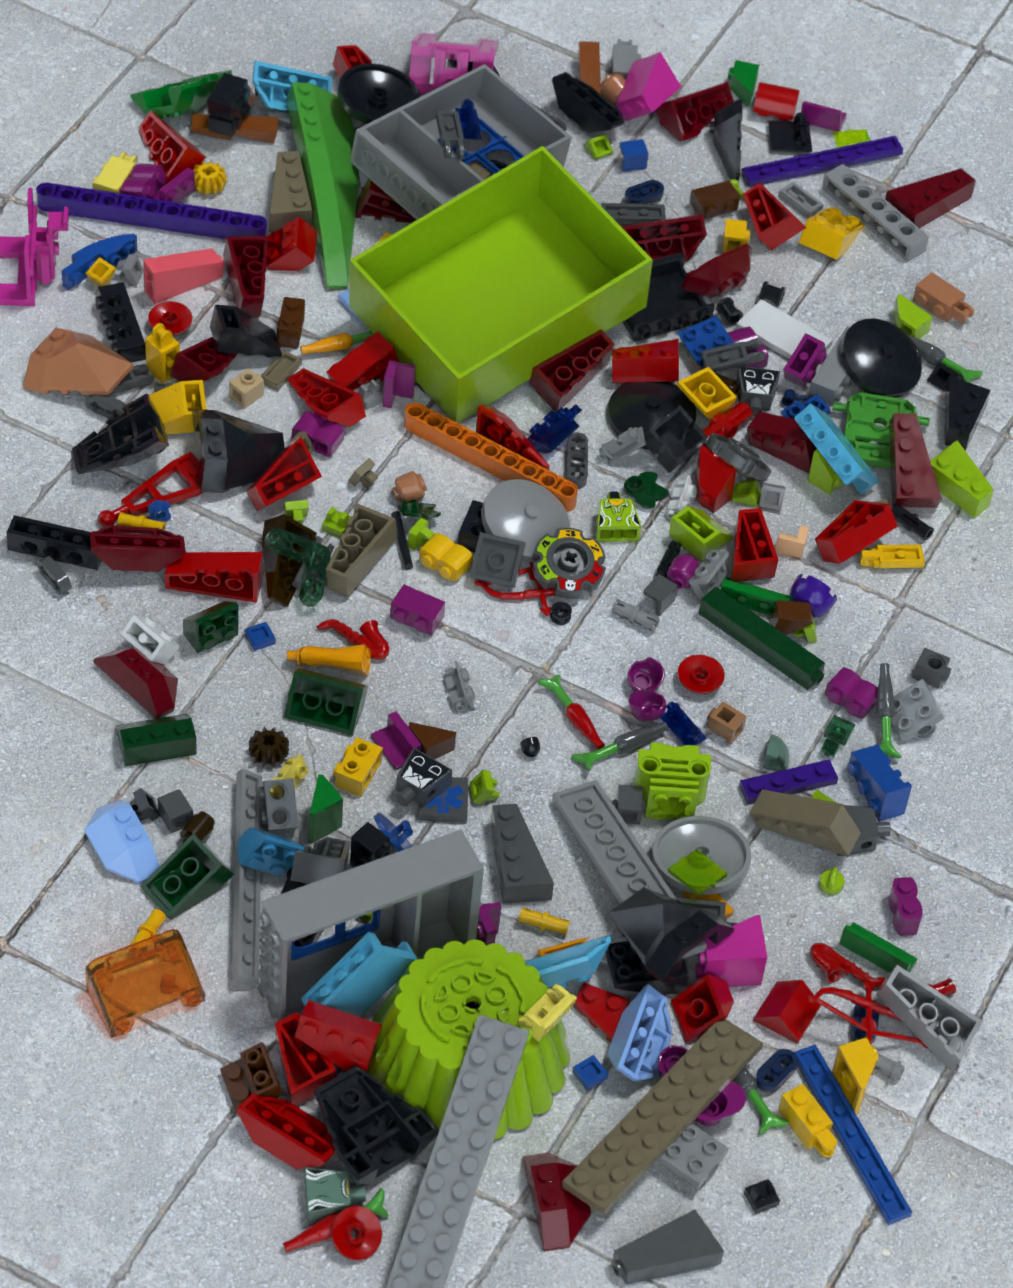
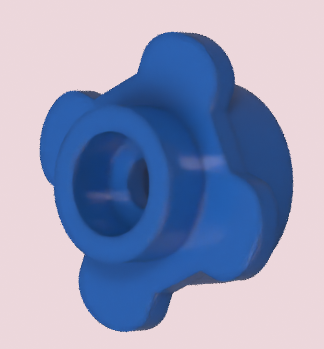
M161 500L152 502L147 508L150 513L149 519L156 521L170 520L169 502Z

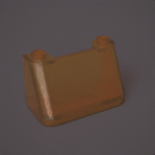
M177 929L162 932L98 957L89 962L85 968L86 991L111 1038L129 1033L134 1025V1018L178 1000L185 1007H196L205 1001L204 989L183 937Z

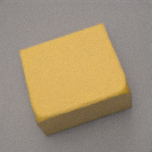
M99 257L86 272V275L95 285L99 287L110 284L116 268Z

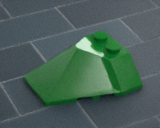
M232 70L204 74L182 80L181 82L170 83L163 87L151 88L130 94V96L146 115L149 111H152L163 119L180 116L183 113L197 114L207 103V99L223 74L232 75Z

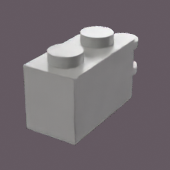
M618 39L617 44H613L611 74H620L625 80L632 63L641 59V54H638V45H632V40L628 42Z

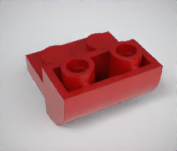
M759 82L753 112L763 117L770 115L783 121L793 120L800 90Z

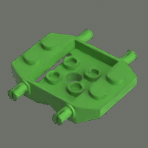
M863 392L850 396V401H847V404L834 401L832 411L847 414L845 432L843 434L866 464L872 467L891 470L889 421L893 413H916L917 415L916 407L905 399ZM917 416L919 425L929 426L930 417ZM881 423L884 427H878L875 424ZM855 438L861 439L864 442L855 441ZM875 441V442H881V443H883L884 445H878V444H872V443H866V442Z

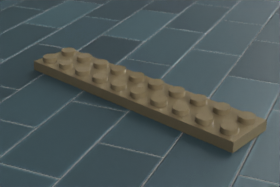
M726 1019L715 1022L563 1180L562 1187L605 1216L762 1049L763 1042Z

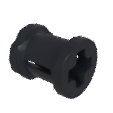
M765 281L762 285L759 299H767L776 302V305L780 306L786 288L769 285V282Z
M730 297L720 300L716 305V311L724 316L728 326L736 325L743 317L742 311L734 306V301Z

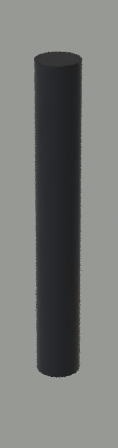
M395 511L391 514V517L396 519L397 541L403 565L406 570L413 568V563L400 512Z

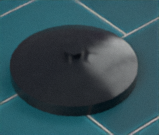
M371 63L360 64L348 69L340 78L337 90L339 102L345 111L365 124L421 97L418 87L407 75L395 68Z
M863 319L854 323L841 339L840 357L844 369L850 378L866 392L898 398L909 393L918 383L922 373L921 356L912 339L896 325L881 319Z
M672 382L624 383L613 392L608 403L607 417L610 427L617 436L627 431L630 427H642L645 435L648 430L681 405L693 419L691 424L683 431L686 434L695 425L696 407L683 391Z

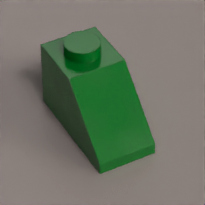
M736 60L734 68H729L727 79L731 80V91L739 99H742L745 106L750 107L760 65Z

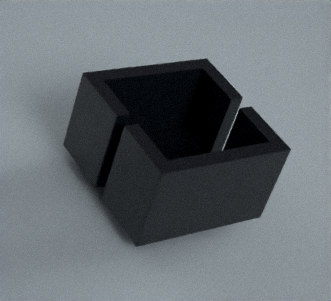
M226 73L223 74L207 99L208 114H210L208 116L209 131L233 137L236 130L241 128L244 117L249 115L251 108L248 104L250 89H248L247 79Z
M681 405L644 435L646 447L653 455L656 452L658 453L657 460L668 473H671L697 452L708 439L697 424L686 434L683 432L693 419Z

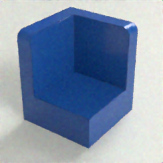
M644 140L620 142L619 147L623 155L622 170L647 169L649 153Z

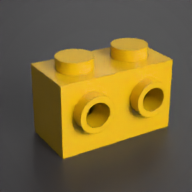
M356 737L353 744H349L346 747L343 761L341 763L338 762L334 768L335 787L362 797L382 763L383 747Z

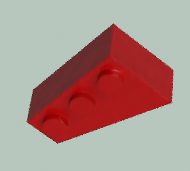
M357 45L337 46L333 67L340 79L348 69L360 64H369L372 60Z
M760 182L743 193L758 238L771 250L806 229Z
M301 436L291 441L246 491L256 511L322 477Z
M308 1000L300 1016L295 1037L343 1070L348 1071L358 1066L367 1073L382 1024Z

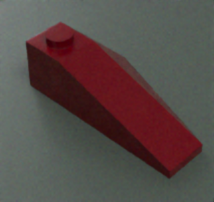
M725 82L666 101L656 111L660 125L681 142L698 136L701 130L714 119L717 111L734 101L729 83Z
M210 337L176 353L170 375L179 382L206 381L222 374L238 353L226 354L217 351L214 339Z

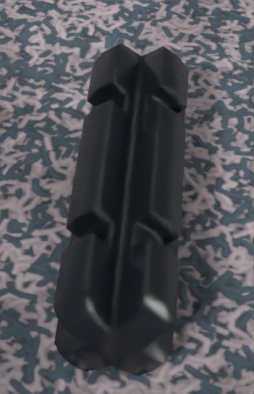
M673 540L669 543L668 549H666L660 561L661 564L657 567L656 576L660 574L667 578V571L673 559L681 551L682 545L680 542Z

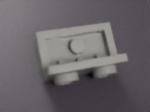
M710 551L690 578L689 583L700 602L715 586L718 588L723 579L728 575L729 571L724 563L729 556L728 551Z

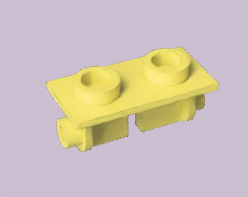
M298 754L296 758L287 759L284 766L278 772L280 777L275 776L273 780L294 778V787L296 789L309 772L302 755ZM275 785L271 788L270 795L272 798L277 796L281 799L283 790L280 786Z

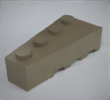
M299 151L277 152L269 232L279 230L287 222L297 217H300L312 227V207Z
M358 503L355 505L353 516L349 518L345 533L340 538V544L335 549L326 568L328 589L347 597L397 539L395 518Z
M762 790L749 812L755 820V824L763 830L776 832L845 856H849L861 834L841 803Z

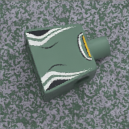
M305 1168L308 1226H312L332 1214H339L345 1208L351 1207V1202L366 1201L365 1185L349 1186L348 1172Z

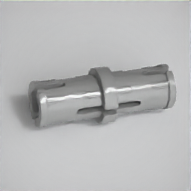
M620 599L616 600L612 608V613L628 619L634 625L637 623L651 631H655V627H658L660 622L659 617H655L643 611L641 607H634Z

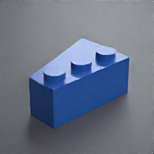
M873 745L851 752L847 769L850 776H854L860 794L865 796L868 808L875 810V816L879 822L905 814L912 785L901 780L902 773L898 769L893 770L889 765L891 760L878 745Z

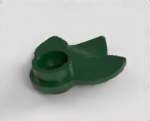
M643 472L639 476H631L625 481L623 487L627 495L634 497L637 504L646 508H654L656 505L655 501L664 499L669 493L668 490L656 483L658 474L654 472Z
M400 500V505L397 507V510L402 512L403 516H423L427 519H433L441 515V512L433 510L436 504L418 503L417 500H411L410 502Z

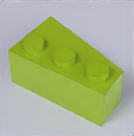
M958 440L930 460L940 493L974 518L989 507L994 489Z

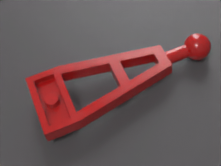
M191 451L171 461L121 500V507L113 511H101L97 518L99 525L103 528L113 526L121 512L134 516L149 512L148 506L156 500L168 501L172 505L204 493L200 491L199 481L201 462ZM174 472H177L189 486L164 496L155 488ZM145 494L152 498V500L133 505Z

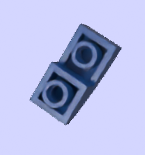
M816 394L803 403L798 400L780 412L783 417L794 419L795 416L810 404L827 414H830V408Z

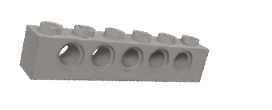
M842 164L825 173L822 189L850 214L859 218L860 222L864 223L871 232L906 262L926 252L929 236L859 178L852 170Z

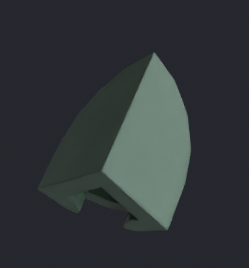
M771 734L763 768L773 771L786 770L789 765V749L781 738Z

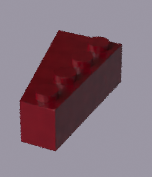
M269 236L226 237L223 258L236 307L253 317L261 316L264 301Z
M893 413L889 421L892 507L899 504L901 507L937 508L942 497L916 413Z

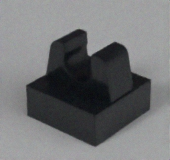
M142 788L133 792L134 799L130 802V805L134 811L138 809L136 815L140 821L147 818L154 821L160 817L153 796Z
M769 1179L748 1186L744 1190V1194L755 1214L779 1206L780 1199Z

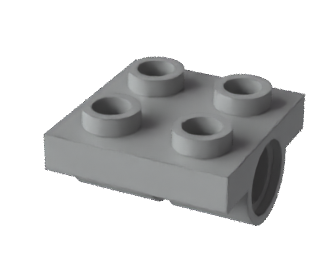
M924 679L919 680L894 696L895 715L891 718V721L901 741L904 743L914 737L916 739L930 737L937 729L935 724L945 719Z
M691 1123L656 1161L696 1188H699L703 1182L708 1183L711 1180L720 1162L728 1153L729 1148Z

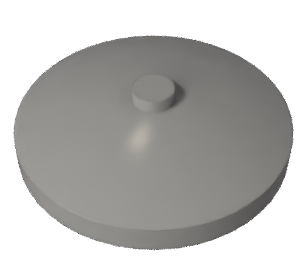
M522 479L503 481L488 493L482 505L481 518L487 534L526 543L522 561H536L532 559L536 544L545 534L548 533L554 536L556 529L570 528L568 514L560 500L548 489L532 481Z
M690 816L677 819L659 831L653 843L652 860L655 868L668 884L688 893L710 895L728 891L743 881L750 868L751 849L745 836L731 824L707 816Z

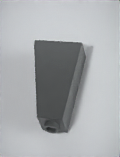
M694 1209L616 1249L611 1266L617 1277H621L625 1284H631L717 1266L722 1262L724 1250Z

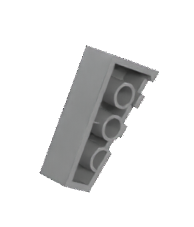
M898 965L887 975L876 994L949 1070L961 1061L983 1022Z

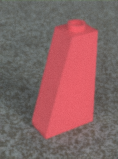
M213 248L147 258L143 260L144 291L154 304L160 303L222 278L223 267H225L224 260L221 255H217Z

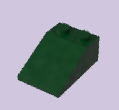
M193 833L140 887L171 920L216 893L234 873L204 841Z

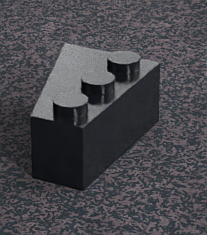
M949 375L945 391L944 445L950 446L958 440L966 451L986 409L991 390Z

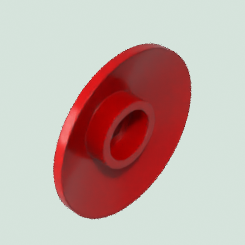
M162 302L150 310L148 322L152 329L158 323H162L165 326V330H169L173 335L185 332L191 326L192 313L188 307L179 302Z
M692 655L685 658L680 663L677 672L680 683L689 691L699 694L716 691L722 686L725 678L722 665L714 658L706 655Z
M362 1206L345 1208L333 1221L331 1229L332 1241L337 1251L347 1259L363 1260L369 1258L377 1251L382 1240V1228L379 1219L371 1210ZM351 1229L356 1232L354 1239L350 1236Z

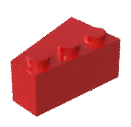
M377 332L373 336L368 337L359 347L351 350L341 361L333 364L326 373L331 381L354 391L373 379L380 382L384 381L389 360L400 361L394 347Z
M678 339L613 349V383L679 381Z
M854 500L815 538L823 561L841 564L898 527L890 504Z
M762 509L739 510L735 526L730 581L739 582L774 578L778 557Z
M298 1012L275 1023L276 1043L289 1099L295 1106H299L314 1098L315 1089L337 1077V1069L329 1059L295 1037L300 1020Z

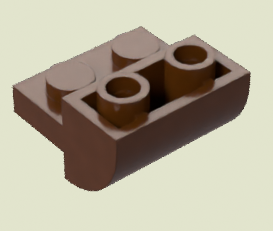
M263 1042L239 1053L240 1059L220 1068L236 1113L237 1108L251 1094L273 1098L281 1096L282 1089Z

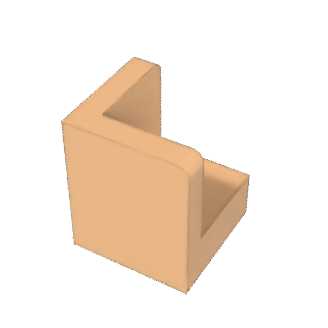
M800 525L797 537L780 533L777 539L776 553L802 559L809 527Z

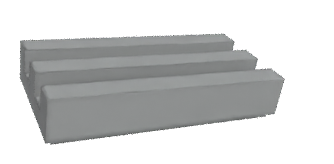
M795 182L781 189L778 197L808 219L811 218L812 214H817L818 210H823L824 204Z

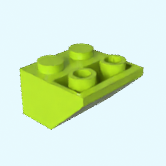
M687 506L671 518L669 536L680 542L685 549L701 562L710 551L718 550L733 539V535L701 509Z

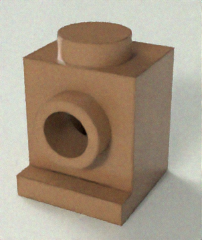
M722 702L717 709L713 708L707 716L709 721L708 729L727 739V743L731 745L743 732L746 715Z

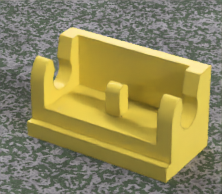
M558 984L552 987L555 991L549 989L517 1022L519 1026L531 1029L533 1031L532 1037L538 1042L570 1011L577 999L575 995H571Z

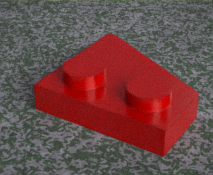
M583 982L577 999L574 1002V1008L581 1015L585 1016L594 1028L598 1027L606 1035V1039L609 1042H612L621 1015L630 1004V999Z

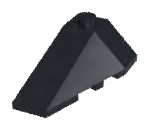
M737 99L717 111L714 121H710L709 134H713V144L730 180L736 179L738 183L741 170L742 99Z

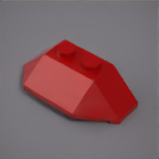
M251 1094L237 1108V1113L253 1143L296 1170L322 1166L336 1153L326 1124L287 1100Z

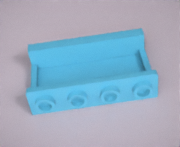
M810 404L795 416V421L845 485L852 483L857 491L863 495L880 481L827 413Z
M368 932L301 1000L305 1006L307 1001L311 1000L361 1017L402 977L409 965L414 960H417L408 942L403 941L396 948L381 945L375 933Z

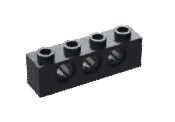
M124 282L98 287V296H95V303L97 309L102 311L100 312L102 324L107 325L106 335L108 341L112 340L111 349L129 362L146 360V344Z
M13 516L7 530L9 551L41 558L50 556L54 561L98 570L101 559L91 551L90 532L21 516Z

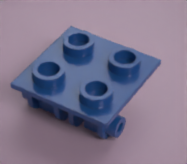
M717 316L677 332L695 362L701 367H704L701 357L702 351L734 343Z

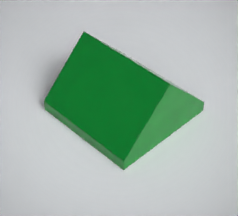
M318 774L309 813L308 842L314 843L342 827L343 798L325 776Z

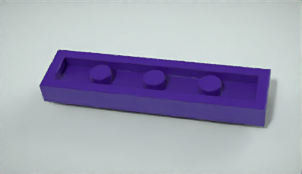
M829 759L740 780L739 787L747 805L756 802L762 790L791 795L837 784L838 776Z

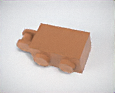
M933 272L916 285L913 300L945 322L953 318L959 323H964L967 321V317L974 315V309L964 302L966 294Z

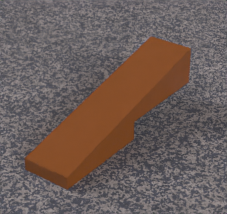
M579 41V80L587 83L601 94L600 42Z
M192 114L190 132L226 140L232 139V137L209 131L208 116L210 114ZM244 117L241 128L236 130L234 135L274 143L279 117Z

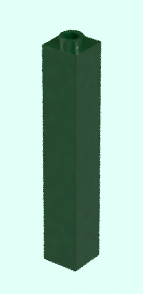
M716 586L701 599L698 614L806 690H809L814 684L818 685L823 680L825 675L823 673L824 661Z

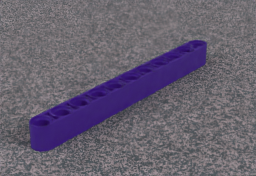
M44 182L36 188L37 207L46 212H64V207H68L69 215L225 240L226 237L267 236V220L260 215Z

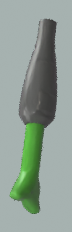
M908 335L916 345L920 356L929 363L936 366L938 363H941L955 371L964 381L969 383L971 380L982 376L983 371L965 369L946 358L945 352L940 348Z
M881 663L876 711L881 719L882 743L879 747L886 755L900 759L902 756L895 750L891 742V718L895 715V702L889 664Z
M662 722L655 726L621 734L615 738L613 744L594 752L572 754V759L578 763L585 764L586 769L590 771L595 761L616 752L626 754L633 751L655 736L667 731L668 726L666 722Z
M744 1067L733 1079V1082L743 1088L746 1096L750 1098L761 1115L762 1123L759 1134L765 1133L770 1127L779 1128L787 1126L789 1121L776 1116L768 1109L757 1092L755 1078Z

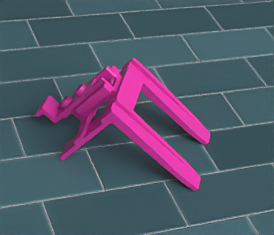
M417 34L412 40L409 78L416 84L420 95L423 96L468 73L469 61L473 62L472 70L485 64L493 71L494 58L499 47V41L480 39L473 45L438 41L437 34ZM432 58H435L433 83H430ZM446 59L457 60V68L445 67Z
M28 188L27 198L29 235H25V237L0 236V258L19 259L18 284L0 283V305L35 306L38 281H42V284H51V279L55 280L56 255H59V242H55V240H58V231H68L69 208L64 207V212H49L47 227H37V205L33 204V188Z

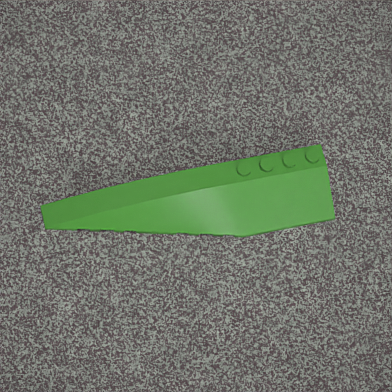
M292 82L286 101L312 207L313 228L317 230L316 242L326 288L347 289L359 185V170L350 162L355 137L351 116L340 104L338 96L312 83Z

